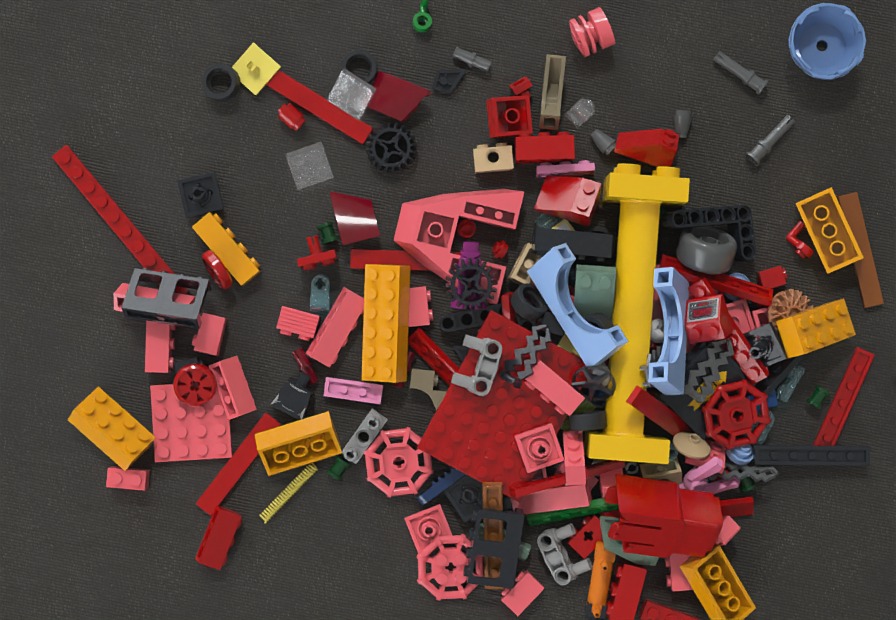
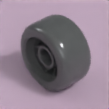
M710 226L684 228L678 240L676 257L683 265L695 271L707 274H723L732 267L737 251V243L730 234Z

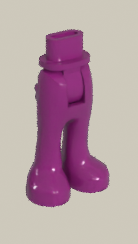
M463 242L460 260L463 259L465 264H468V258L471 257L472 263L475 264L476 258H479V265L481 266L479 242ZM467 269L461 272L460 274H464L465 276H471L477 270ZM480 275V279H479V281H478V283H479L480 285H481V275ZM458 280L457 292L461 295L465 286ZM472 280L471 286L477 287L475 286V281ZM472 292L470 299L480 297L481 293ZM458 299L451 302V307L463 309L464 303L459 307L456 306ZM481 302L482 309H486L487 305ZM475 304V310H478V304Z

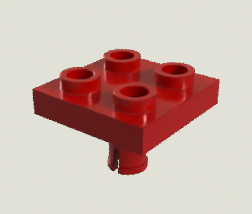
M318 235L313 236L314 244L312 237L306 238L311 255L297 259L298 267L304 268L307 271L315 269L316 265L320 263L324 266L334 264V260L338 259V255L335 250L322 252Z

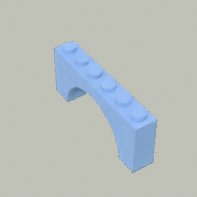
M564 243L553 247L527 273L586 366H598L629 341L618 325L609 329L597 328L589 324L576 310L568 288L569 270L576 258L568 245Z
M673 267L654 269L653 287L657 291L662 305L664 342L659 360L656 363H649L648 382L664 395L684 394L687 332L684 325L686 301L689 297V282Z

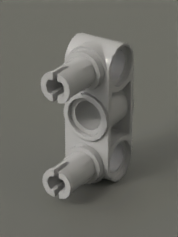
M465 335L463 346L479 350L481 355L478 358L474 376L469 377L454 372L451 383L468 388L467 390L471 393L484 396L489 393L495 378L502 346L494 339H480ZM491 343H495L498 347L497 352L494 354H490L487 350L488 345ZM479 381H484L486 383L485 390L477 391L476 384Z
M372 408L342 450L341 454L345 459L357 464L364 451L368 449L388 419ZM360 432H367L369 440L362 441L359 437Z
M572 523L559 529H547L537 539V544L544 557V561L550 569L554 580L559 585H567L570 581L575 580L579 574L593 568L589 558L575 564L571 563L568 553L561 543L563 539L576 534ZM544 536L550 537L552 542H545ZM561 571L567 572L568 578H564L561 575Z

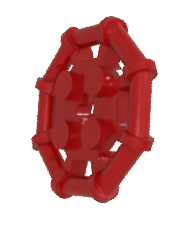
M745 379L726 385H717V389L706 405L702 406L701 410L704 413L706 436L713 438L725 446L727 450L749 444L755 445L757 439L772 420L768 410V395L766 392H761L749 384ZM739 390V395L729 397L726 393ZM746 392H749L756 398L750 401L745 397ZM722 396L724 400L719 403V408H713L716 402ZM759 404L761 416H757L756 406ZM735 411L742 413L738 420L733 417ZM712 414L717 415L718 425L713 426ZM757 421L760 422L753 433H751V426ZM722 429L729 433L728 438H725L719 432ZM746 434L747 436L745 438L735 440L737 435Z

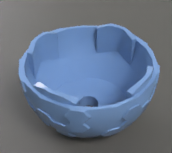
M833 3L813 5L797 17L791 28L789 36L791 57L797 66L813 78L833 80L845 76L864 57L866 44L864 28L855 14L846 6ZM817 42H824L826 50L819 51L816 47Z

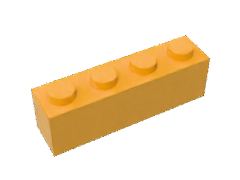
M209 212L194 224L192 228L220 258L239 284L244 286L261 272L258 269L260 264L254 257L250 259L247 256L246 252L248 250L241 242L239 244L236 243L233 239L236 236L229 228L225 230L221 225L223 220L216 213L213 215Z

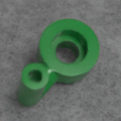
M421 0L420 12L416 13L413 17V28L421 33L427 32L432 24V18L427 13L429 0ZM423 22L425 25L421 26L418 23Z

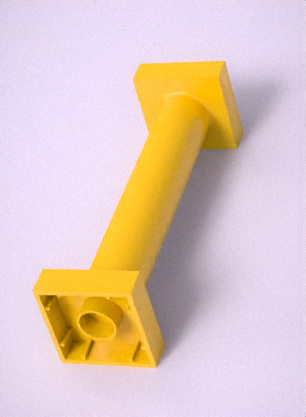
M617 164L613 173L610 172L604 179L602 202L620 204L612 322L614 326L618 325L629 342L609 357L608 369L615 379L616 388L613 396L606 399L607 427L604 428L603 432L585 431L584 455L593 459L669 464L670 440L661 436L643 435L644 414L628 404L626 400L637 385L645 391L647 386H642L646 378L644 370H640L639 367L647 364L650 348L654 269L656 268L660 205L663 207L679 208L688 203L690 178H680V168L656 167V170L652 171L651 176L640 175L641 165ZM611 378L609 384L607 385L608 389H612Z

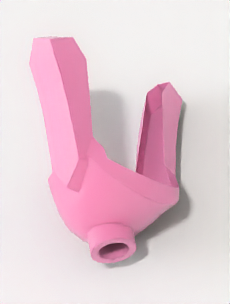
M714 457L700 467L695 466L689 470L683 482L679 484V487L681 489L716 494L728 489L738 488L740 480L734 477L730 481L722 479L708 484L706 478L718 473L723 465V460Z

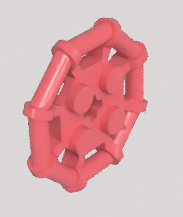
M410 427L388 431L381 430L369 448L364 451L367 481L373 483L390 498L397 495L417 494V491L428 477L434 473L431 455L420 449L415 451L406 444L408 439H411L417 445L421 440V437L410 430ZM403 437V442L391 444L389 438ZM384 441L387 447L380 455L375 453ZM423 452L424 466H419L417 454ZM396 457L404 460L401 468H397V465L393 464V461H396ZM373 458L379 459L380 471L375 472ZM417 470L423 472L413 483L411 478ZM383 474L391 481L390 485H386L378 477ZM407 481L409 485L407 487L394 488L395 482Z
M465 534L434 536L435 538L421 553L417 554L418 584L424 586L438 601L441 599H467V596L477 585L468 584L465 588L462 586V583L467 580L463 576L464 565H468L469 558H466V554L462 552L461 548L463 545L466 548L467 546L471 547V541L466 538ZM457 543L456 547H444L443 545ZM438 546L440 549L438 551L439 553L436 556L434 555L433 557L429 556L431 552ZM477 555L475 557L476 572L473 571V575L485 577L483 572V555ZM426 562L431 563L430 573H426ZM450 562L453 563V566H456L453 571L445 569V566H449ZM434 578L437 581V583L440 584L439 589H437L429 580ZM457 586L459 591H445V587Z

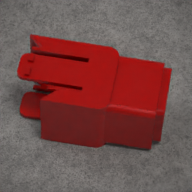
M615 474L616 485L610 486L607 489L604 500L606 503L619 505L620 522L611 524L608 537L613 540H621L624 553L661 558L669 557L672 554L704 558L707 551L711 552L723 527L719 497H714L713 493L681 489L676 482Z

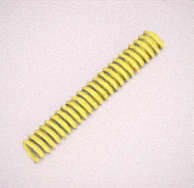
M313 462L311 463L312 465L308 464L311 469L306 466L304 468L305 471L302 470L305 475L300 473L298 475L299 478L296 477L299 482L295 479L291 481L292 484L289 485L293 489L287 486L283 490L286 495L281 492V495L276 497L280 502L274 499L270 503L273 508L268 506L264 510L267 515L262 512L265 518L259 514L265 521V524L277 513L279 508H282L288 502V499L296 493V490L298 491V488H301L309 480V477L318 471Z

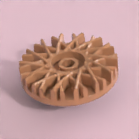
M789 289L777 293L773 297L768 309V320L773 323L781 342L782 339L776 321L814 307L813 305H807L811 300L807 299L806 295L801 296L803 292H799V290Z

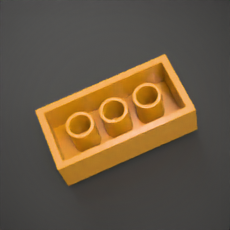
M832 187L796 203L827 274L864 258Z
M844 298L776 321L788 358L807 354L856 335Z
M97 387L72 411L68 418L72 425L124 471L150 447L156 438L100 387Z
M329 411L255 434L257 450L268 476L342 453L339 437Z
M714 544L711 552L707 551L704 558L691 556L679 566L711 620H743L756 609L720 545Z

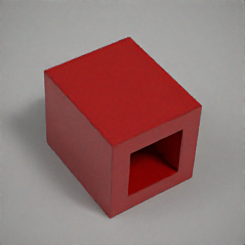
M781 266L756 272L759 285L770 289L785 285V280L788 279L785 269H782Z

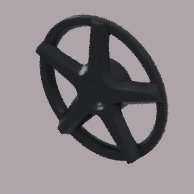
M584 366L574 373L571 386L585 399L592 402L602 401L613 396L616 382L612 374L606 369L599 366ZM588 369H598L605 373L601 376L591 375ZM583 371L587 380L575 382L578 373ZM608 377L612 380V389L602 385V382ZM577 387L588 388V395L582 393ZM596 390L607 393L601 397H594Z

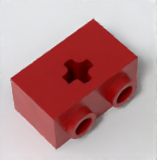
M594 514L592 516L587 515L581 522L582 526L578 530L575 528L576 534L569 536L567 540L568 544L584 559L595 549L597 541H603L600 520ZM585 531H587L588 533L592 531V537L590 539H583L585 537V535L583 534Z

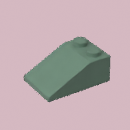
M577 265L574 306L583 318L594 313H602L612 320L616 267Z
M600 516L605 549L635 564L656 566L659 557L624 553L622 541L613 540L608 537L611 524L620 522L619 518Z

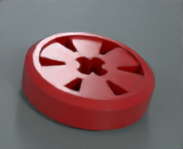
M211 250L203 253L202 261L216 284L224 290L232 286V278L220 258Z
M198 363L183 366L175 375L173 384L177 398L190 406H200L209 402L214 396L217 386L214 373L207 366ZM192 381H195V383L199 382L198 388H195V386L191 387Z

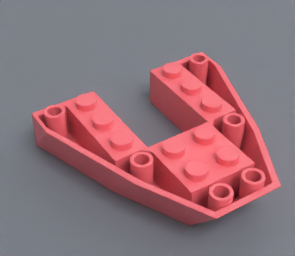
M497 189L448 193L402 203L393 241L425 268L446 280V276H453L449 273V269L456 271L454 263L459 265L460 255L450 253L458 218L461 217L515 230L524 192ZM487 262L485 269L489 266L492 267V271L489 274L496 273V277L491 280H497L498 284L492 285V287L497 288V292H490L493 294L494 299L492 300L488 297L486 299L489 303L497 305L506 267ZM482 273L481 286L487 289L488 281ZM456 278L455 287L458 288V279ZM468 281V288H470L471 282Z

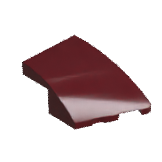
M379 71L363 106L404 123L410 114L419 107L418 103L425 96H430L431 91Z
M330 192L343 246L380 236L374 208L370 199Z

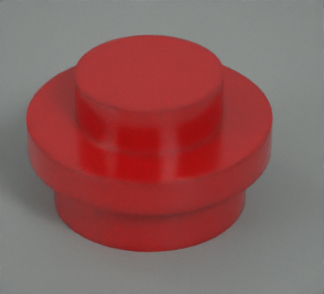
M464 219L458 223L457 231L459 235L465 238L474 235L476 230L474 221Z
M504 240L494 244L492 252H494L493 257L503 258L505 256L508 245L505 244Z

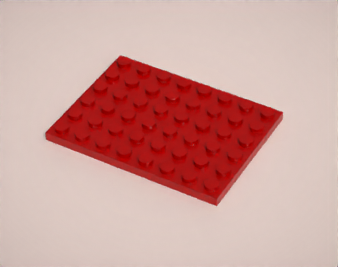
M490 310L476 336L480 339H494L502 346L498 369L489 393L479 396L468 391V388L451 383L417 448L482 483L502 482L503 494L520 503L523 496L518 498L511 496L510 488L531 482L537 470L530 473L526 472L514 435L552 423L557 435L567 414H560L554 409L556 404L552 401L547 403L539 396L541 392L537 388L534 390L529 388L525 384L526 379L522 381L520 389L514 388L510 383L501 380L499 374L504 370V360L515 359L514 349L526 348V336L533 335V332ZM540 341L534 342L535 345H541ZM491 343L488 345L487 350L490 354H494L497 352L498 347L495 343ZM546 343L548 350L537 352V359L542 361L571 386L574 373L586 365L576 355L553 343ZM469 349L457 373L469 377L474 376L476 364L481 355L479 350ZM530 354L522 355L523 365L514 366L516 371L510 372V375L518 377L517 372L526 371L524 360L531 359ZM583 371L578 373L575 382L586 381ZM479 381L476 384V390H485L486 383Z

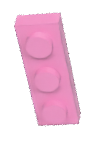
M587 160L579 161L578 164H571L568 161L560 162L559 165H552L549 162L541 163L536 168V178L594 175L595 163H590Z
M326 377L323 396L381 404L383 385Z

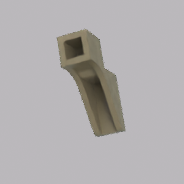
M546 55L539 119L540 129L558 130L566 56Z
M412 369L410 388L419 389L427 393L437 410L447 392L433 390V386L437 387L438 375H435V371Z

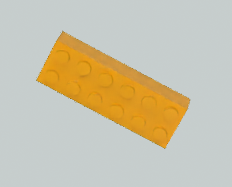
M365 264L362 380L393 383L407 381L410 266Z

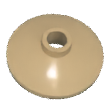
M680 432L673 438V445L676 450L687 457L703 459L710 453V446L707 441L694 433Z

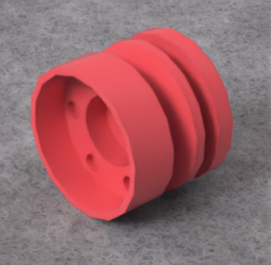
M600 7L587 13L588 22L581 15L578 16V23L574 18L569 20L572 39L584 57L590 55L589 49L593 54L597 52L596 43L602 49L615 44L611 26Z

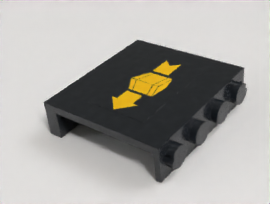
M715 340L698 342L691 351L686 353L684 386L688 384L690 370H698L697 363L709 359L707 348H713L712 342ZM719 352L714 353L715 359H718ZM730 356L726 357L729 364L718 366L721 380L711 382L714 391L719 384L726 385L739 382L742 379L747 380L751 384L740 366ZM705 367L706 375L696 377L698 385L693 386V388L698 393H701L699 386H705L702 377L712 375L710 367ZM657 388L652 390L691 427V430L703 440L707 437L705 434L704 413L701 410L712 394L706 396L703 403H697L695 399L685 393L680 395H664ZM739 390L726 393L729 397L739 395ZM722 396L719 398V400L716 402L713 408H719V403L724 400ZM712 414L713 426L718 425L717 415Z

